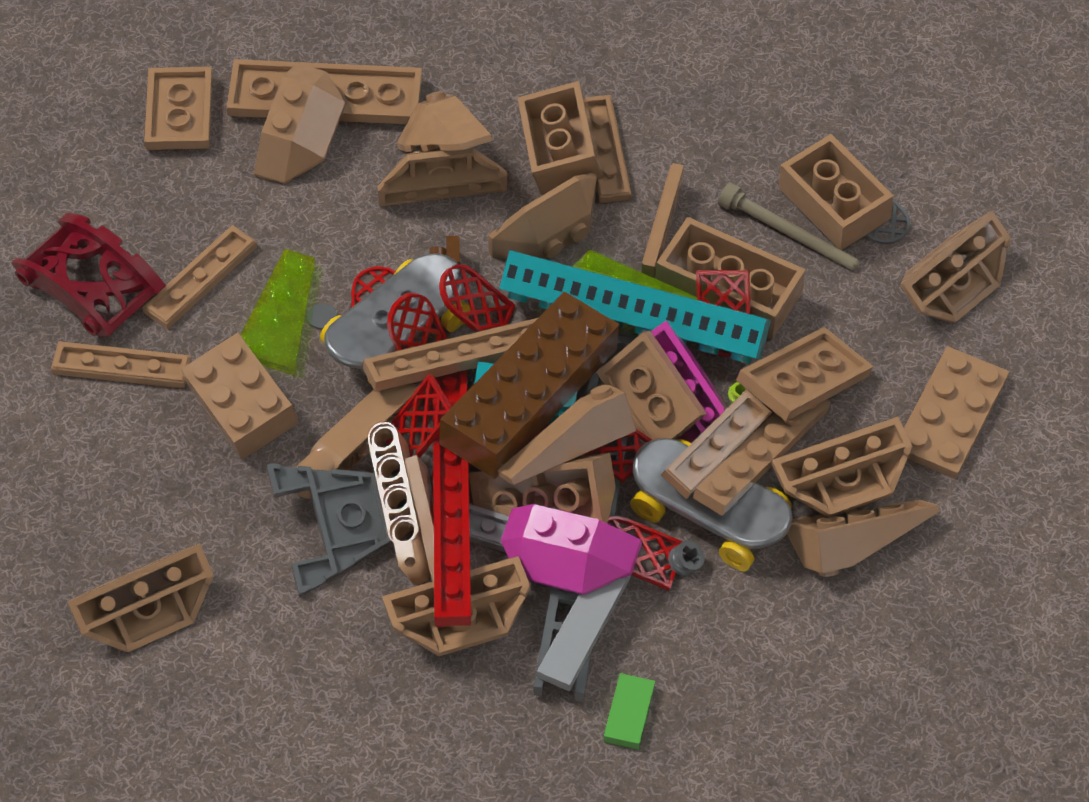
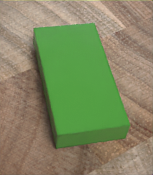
M620 673L603 742L639 750L655 688L654 680Z

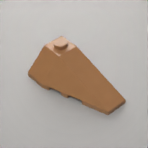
M438 91L426 95L427 101L417 104L397 141V146L399 150L405 152L417 150L416 145H421L422 151L438 148L441 151L465 150L493 140L486 128L456 96L445 95L444 91Z
M601 385L592 389L591 394L580 398L498 469L499 477L512 485L517 484L636 431L625 392L611 385Z
M610 453L578 456L514 485L499 476L494 479L481 470L469 472L473 504L475 506L509 516L512 508L536 504L598 519L608 524L616 488Z
M915 500L879 505L877 513L873 510L852 509L846 511L845 518L840 516L826 517L822 513L792 519V525L787 535L804 568L818 572L819 576H835L840 573L839 569L856 565L934 516L940 510L938 504Z

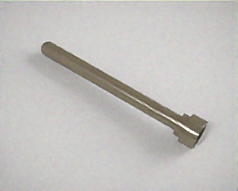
M729 182L721 192L718 199L719 206L729 211L731 209L735 211L740 209L849 270H856L859 267V261L855 257L747 199L741 187Z

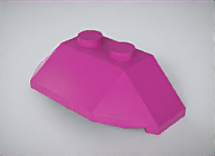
M665 321L651 332L707 413L676 439L692 443L728 407L694 355L671 325Z
M536 504L512 508L501 538L508 558L519 556L528 581L581 595L609 585L619 578L623 579L632 575L642 545L641 539L601 520Z

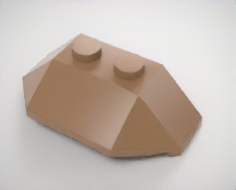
M296 63L282 77L261 131L254 170L255 177L286 184L292 181V178L307 172L325 161L346 105L326 71Z
M473 147L454 151L417 150L413 153L405 154L377 186L379 206L507 191V171Z
M593 172L587 175L574 176L522 207L507 219L499 230L495 229L488 235L489 255L492 258L507 259L509 250L541 259L553 258L565 246L572 242L583 240L591 229L597 176Z
M990 211L948 237L905 273L900 286L918 313L955 323L1000 286L1006 262V249L1009 247L1011 237L995 213Z
M895 417L773 459L771 464L786 494L825 516L832 517L892 496L912 449V444L899 417Z
M200 543L96 586L67 601L81 635L122 651L130 652L193 624L214 575Z
M519 556L470 570L471 626L435 627L434 581L382 596V601L393 630L437 656H443L508 636L530 590V584Z

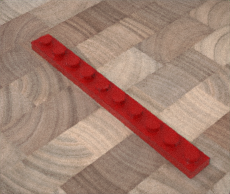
M467 370L435 377L452 407L467 392ZM437 398L433 399V411H436ZM442 403L441 410H446ZM433 415V428L435 423V415ZM439 434L433 441L435 627L471 626L469 462L440 445Z

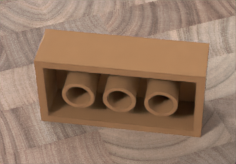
M687 217L656 263L655 287L668 293L697 300V270H750L751 314L771 320L767 338L773 340L803 293L806 269ZM719 275L705 276L713 282ZM741 275L728 276L736 282ZM723 277L715 285L723 294L731 287ZM745 278L738 285L744 292ZM702 280L703 293L707 289L708 285ZM712 289L705 296L713 305L721 298ZM735 289L727 296L735 305L743 299ZM723 301L719 305L724 308L732 309L725 301ZM746 302L739 308L743 313H746Z

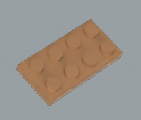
M823 327L741 369L736 381L773 410L776 415L788 421L869 377L874 366L827 328Z
M947 346L904 427L912 444V449L907 459L957 479L1008 379L1010 371Z

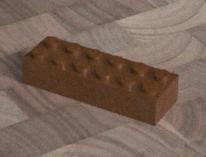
M564 291L440 419L439 444L496 479L499 476L498 469L531 442L617 350L620 324Z

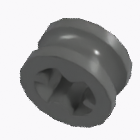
M688 540L674 547L669 552L668 557L671 568L681 576H688L700 569L705 559L701 547L697 543ZM687 554L690 561L686 562L682 556Z

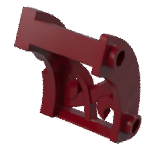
M66 213L57 221L61 227L25 259L16 258L11 262L16 269V277L23 285L42 290L58 299L82 320L81 323L88 333L98 337H109L114 333V330L154 294H158L166 286L158 274L138 253L132 257L128 251L126 252L120 246L123 243L121 238L103 225L98 229L92 227L88 217L75 213ZM98 254L102 256L99 267L104 282L69 280L67 275L68 258L80 260L91 258ZM112 266L120 269L117 272L112 271L115 280H112L108 274V269ZM140 290V293L126 305L122 295ZM108 296H113L121 310L107 322L95 310V307L103 305L109 314L110 302Z

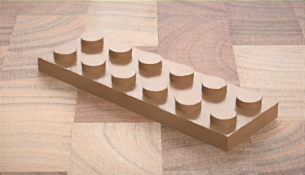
M234 59L226 109L227 116L267 118L282 77L296 63L328 73L346 104L340 121L407 124L415 107L420 102L422 68Z

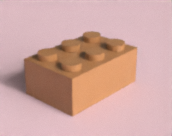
M579 81L517 98L531 171L541 195L546 194L577 175H587L593 172L597 176L596 180L603 178L588 105Z
M832 134L780 166L779 189L840 250L848 247L891 219L894 195Z
M238 332L181 369L189 389L241 460L299 424L292 404Z

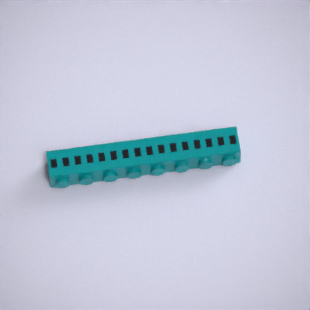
M509 250L499 287L501 290L509 291L507 296L509 299L527 303L528 297L540 300L539 307L546 309L565 291L620 324L619 329L622 328L623 323L634 325V333L638 334L644 331H652L667 321L685 345L687 340L700 343L698 350L718 355L719 349L732 352L730 359L750 364L752 358L761 360L771 320L511 250Z

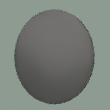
M321 303L309 309L307 320L312 326L323 328L328 321L337 316V313L331 305Z

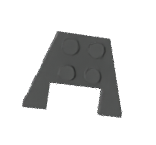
M274 463L267 464L266 469L274 498L310 491L326 556L291 564L298 596L307 594L393 543L388 535L375 473L338 469L326 471L315 470L306 466L294 468L283 467L280 464Z

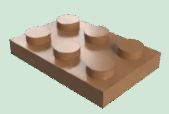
M212 66L148 68L144 138L146 150L210 148Z
M651 331L641 333L596 372L604 385H611L625 392L635 428L652 440L660 438L676 440L707 414Z

